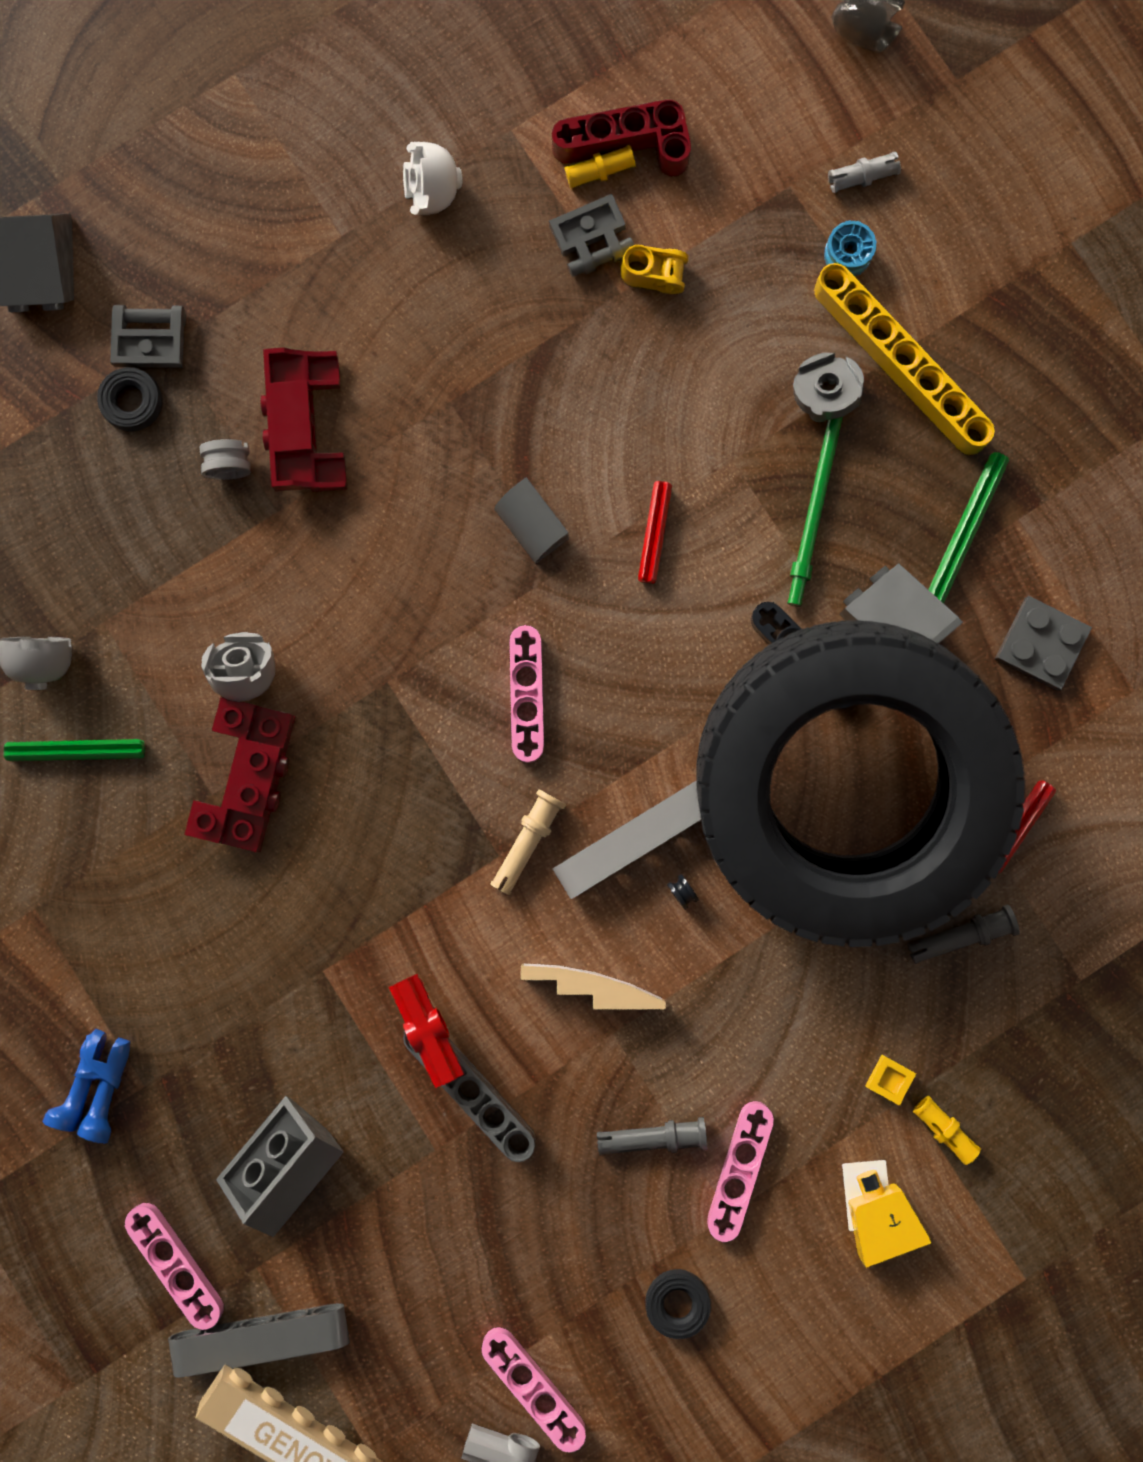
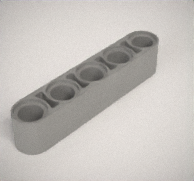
M696 781L554 867L553 871L570 899L578 896L700 821Z

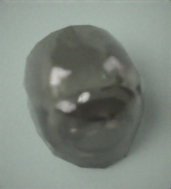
M842 0L831 16L834 29L846 42L866 50L881 53L903 29L901 25L890 20L898 11L903 9L905 1Z

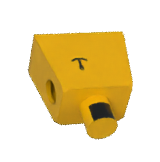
M877 1170L867 1171L856 1177L862 1195L850 1199L848 1204L857 1252L866 1268L931 1244L930 1238L902 1190L896 1184L883 1187Z

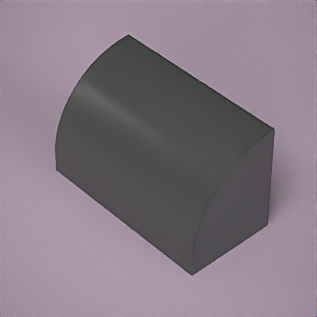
M527 477L511 488L494 508L535 564L569 540V532Z

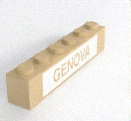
M225 1364L199 1402L196 1414L198 1420L267 1462H383L376 1457L374 1451L364 1444L355 1445L346 1439L340 1429L333 1425L326 1427L316 1421L314 1415L302 1406L295 1408L284 1401L283 1396L277 1390L271 1387H261L253 1382L252 1377L246 1371L240 1368L232 1369Z

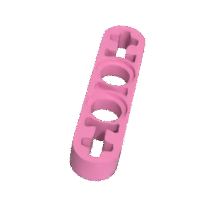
M524 625L516 628L510 636L511 731L514 755L522 762L531 763L538 760L544 750L542 642L540 634L535 628ZM524 633H528L530 639L536 640L535 644L529 646V657L537 656V662L524 660L515 663V657L523 658L521 645H516V640H521ZM525 667L532 668L537 675L535 683L528 687L520 685L516 679L518 671ZM524 702H531L537 707V716L532 721H522L517 715L518 707ZM538 725V733L531 731L532 743L538 744V749L532 750L531 756L527 757L523 750H518V744H523L525 741V732L517 733V726L531 728Z
M749 1102L740 1112L707 1218L708 1228L711 1235L718 1241L728 1242L738 1236L770 1137L774 1118L769 1108L761 1102ZM757 1109L761 1110V1115L766 1119L764 1124L758 1123L754 1134L757 1137H761L760 1142H757L750 1136H741L742 1130L750 1134L752 1123L747 1119L748 1114H755ZM742 1144H750L755 1148V1158L749 1163H741L736 1159V1150ZM734 1178L743 1181L745 1185L744 1193L738 1198H731L725 1193L726 1183ZM721 1200L730 1206L739 1207L738 1211L731 1208L729 1220L733 1226L732 1228L726 1227L724 1232H719L718 1224L715 1223L716 1219L722 1220L725 1214V1206L719 1205Z
M142 1203L136 1206L127 1214L125 1219L127 1233L188 1321L200 1330L213 1327L224 1311V1304L220 1296L160 1210L150 1203ZM148 1214L151 1218V1221L147 1224L148 1228L146 1226L139 1228L136 1224L139 1220V1215L143 1217ZM160 1229L162 1233L148 1243L146 1238L151 1235V1232L154 1233ZM165 1241L172 1246L173 1256L170 1260H161L156 1256L155 1246L158 1242ZM181 1271L189 1272L194 1278L193 1288L190 1290L180 1289L176 1284L177 1273ZM201 1288L203 1293L198 1297L199 1301L195 1298L190 1303L188 1298L192 1297ZM201 1304L204 1307L209 1304L213 1307L210 1313L211 1318L208 1315L201 1317L198 1314Z
M493 1328L488 1331L482 1344V1355L485 1361L560 1450L575 1452L580 1449L586 1437L585 1423L580 1415L507 1329ZM492 1340L498 1343L503 1340L506 1342L504 1350L510 1359H512L515 1353L518 1355L510 1361L506 1369L502 1367L506 1363L504 1355L500 1351H496L494 1354L491 1352ZM525 1366L531 1370L532 1379L530 1382L521 1385L513 1380L512 1371L516 1367ZM547 1394L555 1399L556 1407L553 1411L543 1413L537 1409L535 1401L539 1396ZM562 1411H565L562 1414V1422L569 1429L574 1426L577 1427L575 1439L570 1436L562 1437L563 1427L557 1420Z

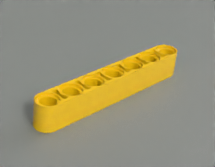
M837 263L825 266L820 272L814 289L817 300L959 451L967 455H974L982 451L994 436L995 430L991 420L846 267ZM834 280L839 284L840 288L836 290L830 289L824 281ZM858 305L862 308L863 314H853L848 306ZM872 330H882L886 334L887 339L879 340L875 338ZM903 354L907 356L910 360V365L900 364L896 359V355ZM927 379L931 381L934 385V390H925L920 385L919 380ZM943 405H953L957 409L958 416L948 415ZM968 429L978 431L982 440L976 442L970 439L967 432Z

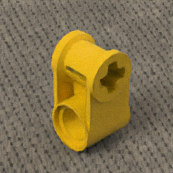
M633 245L625 251L621 266V277L627 285L632 287L652 289L667 294H679L685 288L682 278L684 265L688 263L689 255L677 249ZM633 261H638L645 266V269L635 271L629 264Z

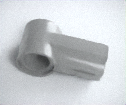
M472 1424L461 1459L470 1462H535L540 1444L533 1438L523 1434L512 1433L507 1436Z

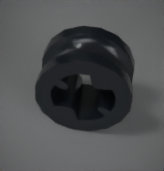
M682 874L678 876L676 883L669 882L667 884L684 910L688 909L689 902L694 901L696 903L699 901L698 896Z

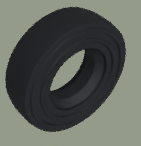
M126 367L117 369L104 378L98 389L97 402L103 417L111 425L124 431H139L150 426L159 416L162 408V395L158 384L149 374L140 369ZM128 387L139 389L143 396L141 406L132 412L122 411L117 404L119 393Z
M681 1269L668 1270L657 1276L649 1286L645 1299L646 1313L652 1326L662 1335L672 1339L689 1338L697 1334L708 1321L711 1311L710 1295L703 1281L695 1274ZM675 1290L686 1292L692 1299L690 1312L681 1318L670 1316L664 1309L666 1296Z

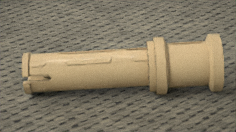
M540 789L536 793L538 798L532 810L521 819V824L524 826L494 880L490 883L498 889L505 877H507L508 879L501 891L508 895L512 893L513 887L536 849L541 837L546 838L547 835H550L551 829L549 827L558 811L566 806L565 803Z

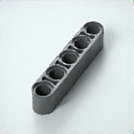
M404 1031L403 1040L406 1048L425 1068L420 1054L413 1050ZM449 1039L462 1066L464 1075L442 1085V1087L508 1159L515 1162L527 1160L532 1155L535 1147L536 1138L534 1131ZM466 1080L476 1082L480 1093L476 1097H466L461 1092V1083ZM490 1107H497L504 1113V1120L499 1124H492L485 1118V1111ZM515 1134H522L527 1137L529 1146L521 1151L515 1150L509 1143L510 1137Z
M341 1303L218 1324L205 1330L198 1328L173 1334L168 1338L174 1377H188L221 1371L225 1364L230 1368H237L342 1348L350 1343L344 1304Z

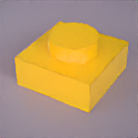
M881 1055L865 1086L900 1106L916 1073Z

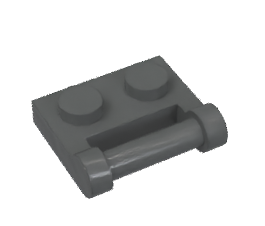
M114 305L112 309L110 363L114 367L183 368L184 327L186 325L185 307L172 306L171 309H127L125 305ZM128 323H170V329H126Z

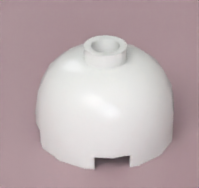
M410 142L407 146V151L412 152L411 161L404 162L403 165L405 197H413L414 206H411L410 211L414 215L439 213L452 203L457 189L461 188V169L456 167L453 157L445 148L435 143Z

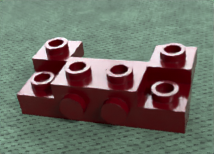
M285 347L263 349L266 395H261L260 401L262 414L264 417L267 416L268 429H263V444L265 450H269L271 487L275 492L311 489L312 492L347 490L344 453H317L313 390L341 388L337 351H302Z
M220 697L212 731L237 737L239 740L221 807L193 800L184 835L253 852H261L271 812H276L280 801L281 793L277 791L279 779L286 776L289 767V757L285 756L296 716Z

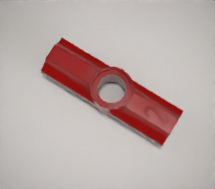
M417 973L390 986V992L404 1020L403 1027L413 1050L420 1054L435 1088L464 1075L462 1066L448 1039L450 1038V1033L438 1008H434L419 974Z

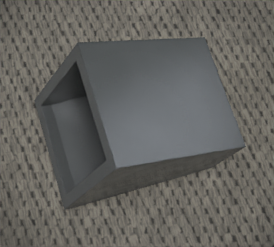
M71 213L0 217V306H7L8 312L30 311L29 305L42 304V310L44 311L64 309L63 303L74 300Z

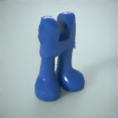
M94 1029L91 1034L87 1035L80 1048V1062L74 1074L75 1079L69 1095L61 1106L50 1108L46 1112L42 1121L43 1124L61 1131L71 1132L78 1130L77 1135L83 1139L97 1143H108L111 1136V1127L108 1122L109 1107L114 1089L120 1087L121 1076L128 1060L131 1041L120 1037L117 1038L111 1048L107 1063L99 1061L106 1042L107 1033ZM100 1080L88 1114L81 1122L84 1105L92 1081Z

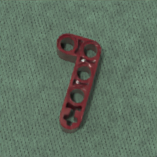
M672 99L566 118L558 121L552 129L553 155L559 162L565 164L586 161L593 158L592 154L600 152V155L630 145L632 152L655 147L659 167L665 175L670 177L682 175L689 165L691 142L684 110L677 101ZM663 119H671L675 122V124L671 126H666L662 124L660 121ZM637 125L642 130L631 132L627 127ZM596 132H605L608 134V136L605 138H596L593 134ZM583 135H586V141H582ZM565 139H569L570 143H565ZM670 151H677L681 153L682 156L679 158H671L667 155V153Z

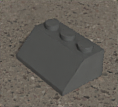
M285 1096L216 1180L244 1225L274 1237L344 1151L324 1126L291 1098Z

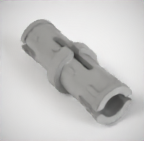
M892 152L870 160L864 157L858 159L856 164L829 170V184L834 183L830 188L835 193L860 184L866 187L871 185L874 180L898 175L901 172L900 161L895 162V160L899 156L896 152Z

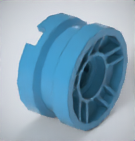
M859 221L840 223L833 229L825 246L824 258L826 264H842L854 276L860 275L867 269L876 251L877 241L873 231ZM848 245L853 246V254H849L845 251V248H847Z

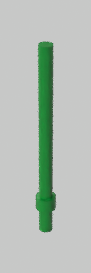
M843 417L828 419L797 562H793L790 577L793 580L787 602L790 606L801 607L806 582L811 580L813 566L810 563Z

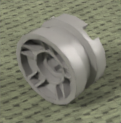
M221 439L208 441L200 445V456L204 459V463L201 465V475L203 477L228 480L250 475L251 464L247 461V456L250 454L248 443H244V446H242L241 440Z

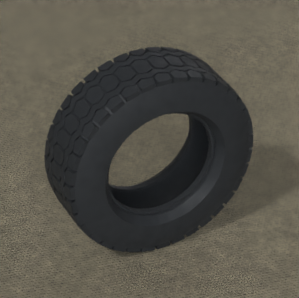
M863 620L834 621L814 625L810 628L807 627L791 633L787 637L780 638L746 662L726 684L708 715L700 739L696 763L697 797L704 835L716 864L740 897L765 919H770L773 924L790 933L795 931L794 933L797 936L815 942L821 939L820 941L823 944L844 947L845 943H848L849 947H872V943L875 942L877 946L897 943L901 937H903L904 941L926 933L924 929L929 928L932 931L950 921L948 916L953 915L956 917L972 904L970 899L974 898L977 900L991 884L989 879L991 877L993 879L996 878L1006 862L1005 855L1010 854L1017 837L1016 830L1020 828L1024 810L1022 803L1025 801V779L1023 778L1025 774L1022 754L1011 722L997 697L979 676L944 646L920 633L896 625ZM868 704L887 707L913 718L926 728L931 736L936 751L938 774L935 793L922 819L908 834L890 846L875 852L860 855H838L826 853L808 846L793 836L781 824L772 810L770 802L773 770L787 742L806 723L836 708Z

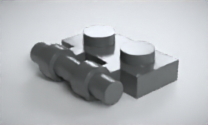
M612 194L549 221V227L562 256L575 251L579 259L567 264L572 277L583 272L586 275L596 271L597 266L611 260L614 263L622 260L625 251L634 245L631 237L618 241L615 235L626 230V223ZM604 239L607 247L590 254L587 246Z

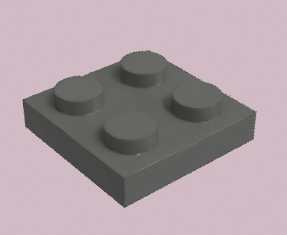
M1027 596L995 660L1056 691L1062 690L1092 627L1031 596Z

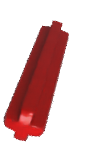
M655 481L653 485L638 574V581L642 583L655 584L657 580L672 491V484L668 482Z
M1038 781L1022 804L1024 810L1020 828L1016 830V840L1010 854L1005 855L1006 862L998 874L1002 873L1056 793V789L1048 782Z

